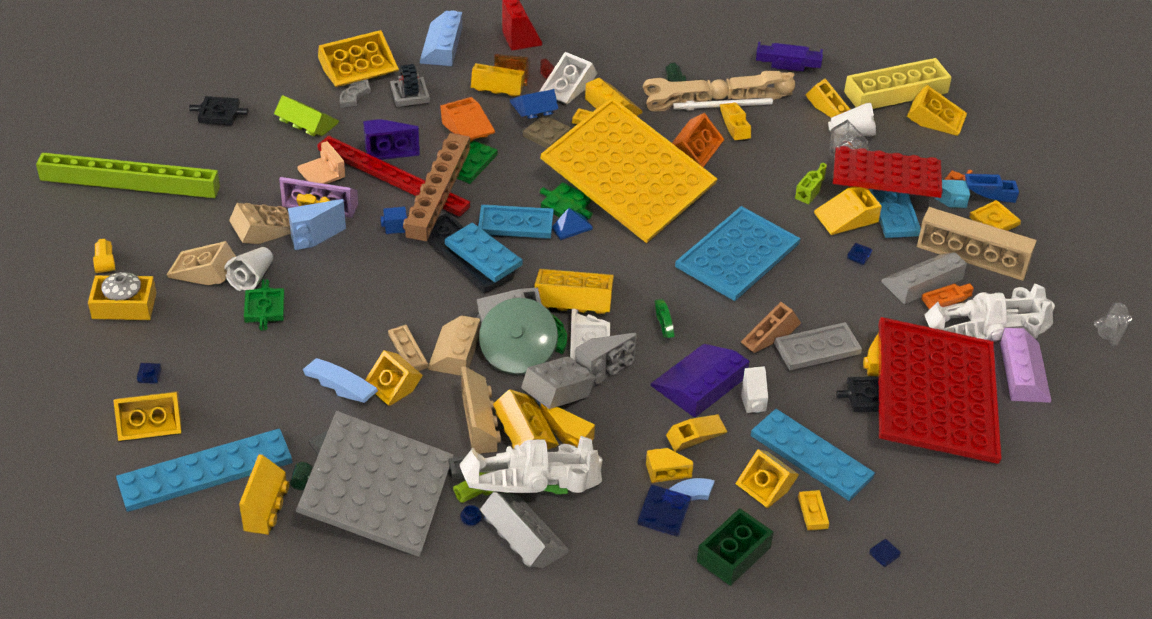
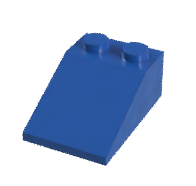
M554 89L509 99L521 117L527 116L528 119L538 117L537 114L543 113L544 116L554 114V110L558 109Z

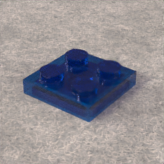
M651 484L637 521L638 525L678 537L691 503V496Z

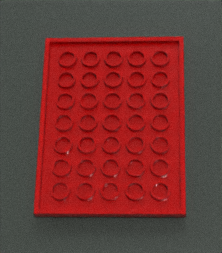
M881 317L879 320V439L999 464L1001 461V444L993 341Z

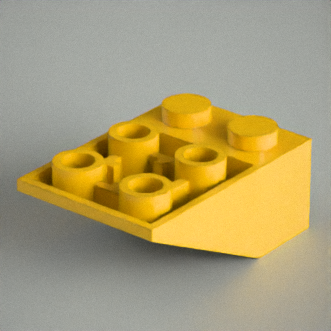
M850 187L814 210V214L830 235L879 222L882 206L868 188Z

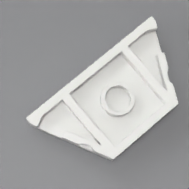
M572 309L570 357L575 360L576 347L592 338L610 336V322L597 319L589 314L587 317L578 314L577 309Z

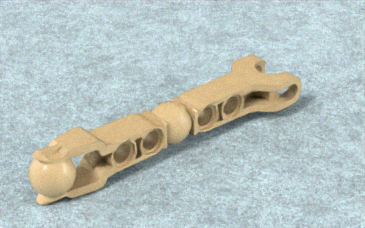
M763 71L761 75L733 77L726 79V82L717 79L710 83V80L669 82L663 78H653L644 82L643 89L645 94L649 96L647 108L650 111H666L673 103H685L691 100L694 102L712 101V98L714 100H722L726 97L728 100L730 98L735 100L750 98L780 99L782 96L793 94L795 80L793 79L794 73ZM774 84L775 88L767 87V85Z

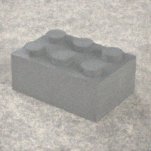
M567 356L528 367L521 388L548 409L589 397L595 376L588 369L577 364L573 358Z

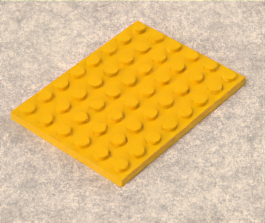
M613 97L540 155V159L645 243L654 238L717 182V178Z

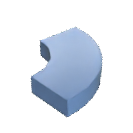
M694 478L681 481L664 494L661 504L682 510L685 504L698 499L708 500L715 480Z

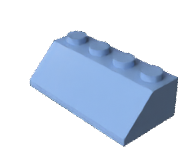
M454 10L445 11L430 23L420 58L421 64L453 66L463 28L462 12Z

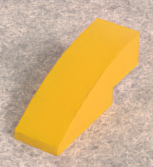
M736 102L720 104L724 122L734 140L751 139V125L747 122L746 113Z

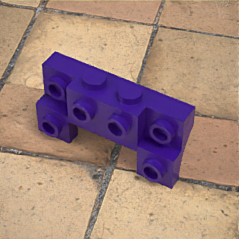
M758 41L756 61L772 62L771 68L803 72L805 66L821 68L823 49H820V52L809 51V47L772 43V46L760 45L761 42Z

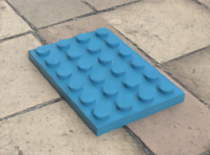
M741 206L675 262V267L736 301L798 246L800 238Z

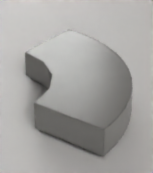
M368 79L354 82L349 85V88L342 91L340 95V108L357 106V101L360 97L371 93Z

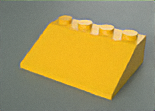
M381 30L319 45L318 59L321 66L335 87L399 71Z
M539 269L535 288H538L541 304L547 309L549 307L557 308L560 311L577 309L578 312L590 310L595 311L597 314H605L610 312L614 275Z

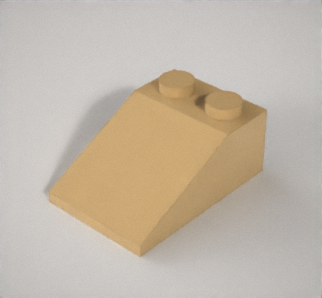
M226 241L182 251L167 273V277L203 285L221 284L226 280L227 270L225 265L227 261L236 257Z

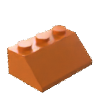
M703 113L690 119L672 144L704 167L724 141V138L707 115Z

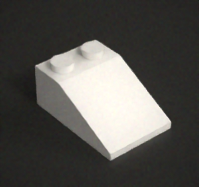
M565 52L539 92L554 89L557 101L567 105L586 89V83L595 78L597 71L591 62Z

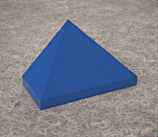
M570 208L552 226V230L560 240L593 229L585 216Z

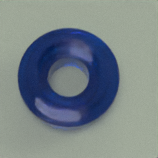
M468 505L461 512V521L469 526L476 525L481 521L482 513L477 506Z

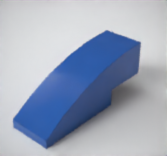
M965 174L967 187L973 192L989 199L1016 203L1019 194L1016 181L1001 180L1000 175Z

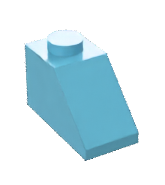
M942 180L941 198H933L948 207L967 208L970 192L966 181Z

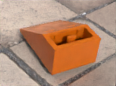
M472 97L440 105L442 124L452 133L469 136L470 142L476 138H485L495 133L480 104Z

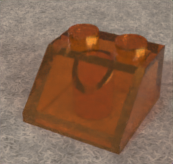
M494 55L495 67L525 71L523 86L528 85L530 76V59L528 57Z

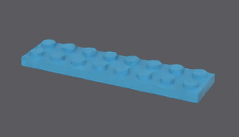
M279 428L117 475L116 479L126 511L129 512L250 476L259 454L264 455L278 467L293 462Z

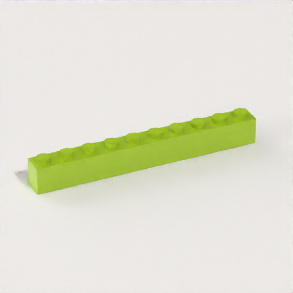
M41 153L36 163L40 181L216 198L220 188L218 170L52 153Z

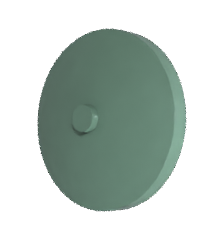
M512 298L497 304L487 313L480 327L479 342L485 358L494 368L510 375H525L528 367L548 362L551 359L558 343V330L552 314L542 304L527 298Z

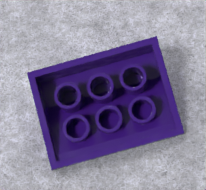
M702 344L654 380L651 386L695 418L743 381L745 368H749L750 361L735 350Z

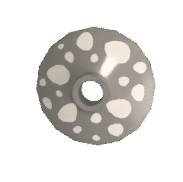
M118 272L110 275L103 281L101 290L108 299L116 301L126 300L139 292L141 281L133 273Z

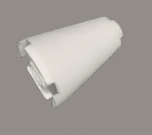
M865 103L832 117L831 121L828 122L829 131L833 132L834 135L875 136L876 125L871 103Z
M260 247L231 258L225 265L227 270L226 279L238 291L254 290L272 263L273 254L269 249Z

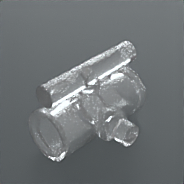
M1119 302L1111 305L1105 317L1094 321L1095 327H1098V334L1104 339H1111L1109 343L1111 347L1118 345L1132 321V316L1128 314L1129 310L1126 305Z

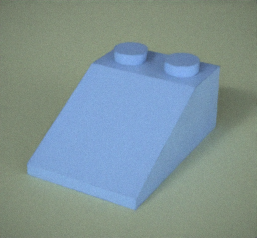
M343 199L288 208L290 232L295 250L314 247L346 229Z

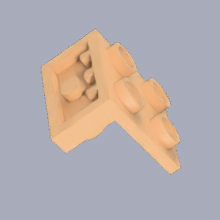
M328 141L321 143V158L298 166V171L309 182L328 184L345 177L344 160Z

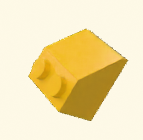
M384 350L365 381L376 387L378 391L375 394L387 405L391 406L412 393L423 375L399 354Z
M758 449L735 484L769 508L790 490L799 474L768 451Z

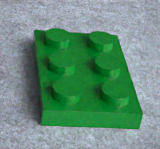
M471 141L470 152L457 179L471 184L498 155V150L477 141Z

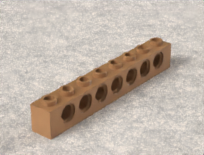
M449 133L447 139H444L442 150L438 151L437 160L433 161L431 172L427 173L426 182L421 185L420 194L416 196L415 204L410 208L408 218L404 220L403 229H405L407 238L422 241L428 240L470 152L469 136Z

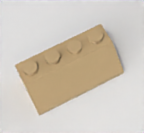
M463 366L461 367L462 398L471 448H474L478 454L497 452V443H501L500 431L495 430L498 427L497 416L492 414L495 412L494 401L489 399L492 397L491 386H487L485 377Z

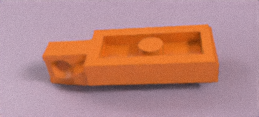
M970 283L960 287L952 284L923 293L921 299L929 310L937 302H939L941 307H945L971 297L974 288Z

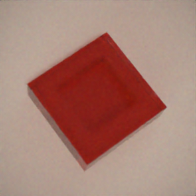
M545 58L541 60L540 73L548 79L554 70V66Z

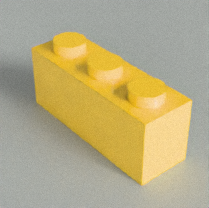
M475 63L472 68L471 88H475L477 91L488 90L495 94L507 93L509 96H520L523 90L525 71Z

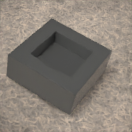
M466 456L449 458L453 480L465 478L459 464Z

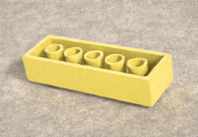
M936 58L847 76L844 92L855 107L871 103L872 109L913 101L915 96L926 85L940 94H946L949 91L952 77Z

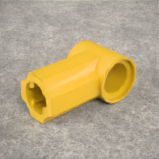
M99 239L95 243V256L93 257L95 273L115 271L112 244L106 239Z

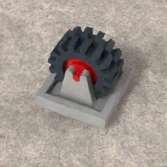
M414 64L400 65L401 74L398 76V80L390 81L396 107L430 103L424 78L419 77V73H416Z

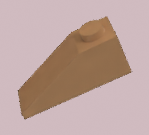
M780 302L741 341V344L753 353H756L774 344L775 338L790 335L801 322L792 309Z

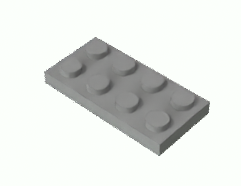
M846 322L778 337L774 341L789 371L859 355L862 351L861 346Z

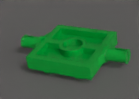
M564 182L553 191L545 187L540 189V194L546 196L541 202V208L553 209V214L560 218L568 208L588 219L592 217L593 212L585 209L591 202V199L583 192Z
M265 279L261 281V288L245 290L244 321L260 322L259 329L262 331L263 325L264 331L267 330L268 321H284V288H270V281L266 279V284Z

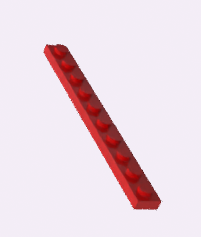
M327 136L318 144V150L322 151L321 143L328 141L344 160V163L414 196L420 194L421 185L426 182L331 136ZM450 192L443 209L460 217L470 208V201Z

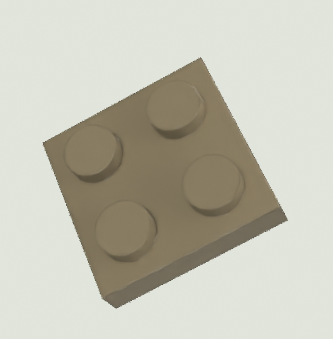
M543 114L523 131V137L545 148H549L569 132L571 127Z

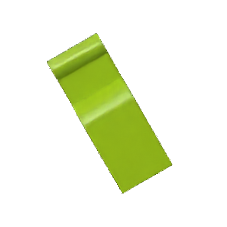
M821 163L817 171H809L797 185L795 199L806 204H810L820 192L821 183L825 179L827 164Z

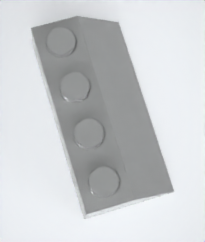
M955 252L941 254L883 278L881 282L905 305L921 298L923 293L963 280L967 263Z
M493 491L480 509L485 515V520L496 527L498 535L510 543V548L514 552L519 553L523 558V563L530 568H544L570 551L519 495Z

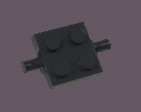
M205 96L204 101L200 105H189L190 112H199V123L233 125L237 115L248 116L249 113L248 108H239V98Z
M848 377V390H836L837 399L848 398L850 400L853 412H879V377Z

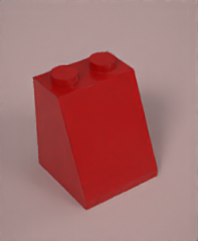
M502 0V32L511 51L542 46V41L520 0Z

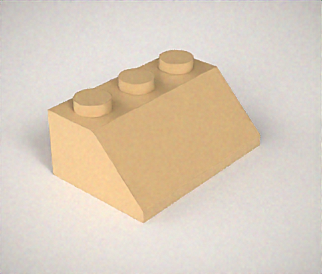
M459 316L445 324L441 329L428 365V370L461 375V367L466 366L469 368L479 341L480 318Z

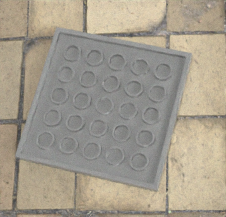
M336 411L296 512L419 557L450 467L449 458H453L454 454Z

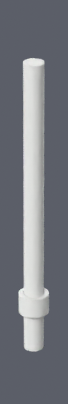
M761 98L694 102L691 100L685 103H673V110L686 109L687 111H694V109L718 108L720 104L736 102L739 106L772 105L773 99Z

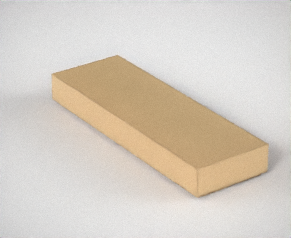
M407 325L388 330L389 337L403 359L417 371L428 368V363Z

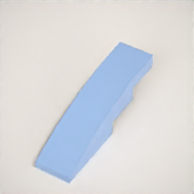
M318 358L303 369L305 376L319 379L321 386L335 389L337 396L365 403L378 391L376 387L352 372Z

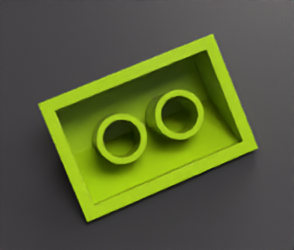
M284 95L281 96L274 112L275 115L280 117V121L287 124L290 121L293 123V127L302 130V128L307 129L305 133L314 137L316 134L325 135L339 123V120Z

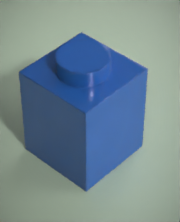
M405 207L384 208V216H380L381 227H385L386 234L405 233V229H403L404 220L407 218Z

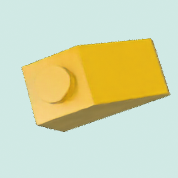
M668 448L648 450L646 467L651 483L691 478L693 461Z

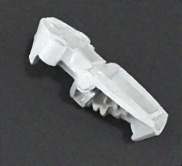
M1034 284L1031 292L1023 287L1015 288L1011 299H1005L1004 294L1000 292L994 294L983 292L977 294L973 300H968L965 303L941 307L939 302H937L924 315L930 328L993 342L1001 340L1004 328H1024L1036 339L1039 334L1044 333L1053 325L1055 305L1051 300L1046 299L1045 288ZM969 317L970 319L969 322L944 328L945 322L950 320V318Z
M580 436L578 448L570 444H561L558 452H547L545 440H527L520 446L516 445L514 449L508 446L506 452L498 453L496 456L484 458L472 448L459 465L469 488L497 492L537 493L543 491L547 485H559L560 488H567L572 492L580 493L602 482L601 468L603 459L598 455V450H593L592 440ZM479 472H490L479 476Z

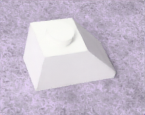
M765 366L745 368L741 397L746 413H758L767 409L768 390Z

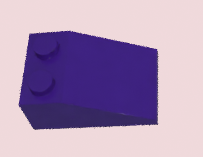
M383 119L363 121L365 150L367 154L380 160L420 156L418 126Z

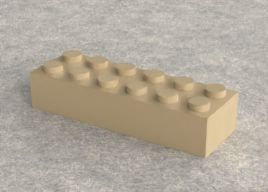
M929 207L922 221L917 247L940 255L955 252L966 263L1024 281L1037 240Z

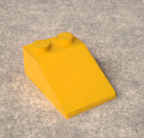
M926 85L915 96L907 117L922 127L958 136L967 112Z

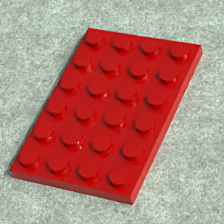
M836 147L833 184L941 198V160L934 157L921 158L917 155L890 154L880 150L875 152L867 151L864 148Z

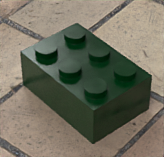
M739 508L699 545L697 562L731 586L771 548L774 531Z

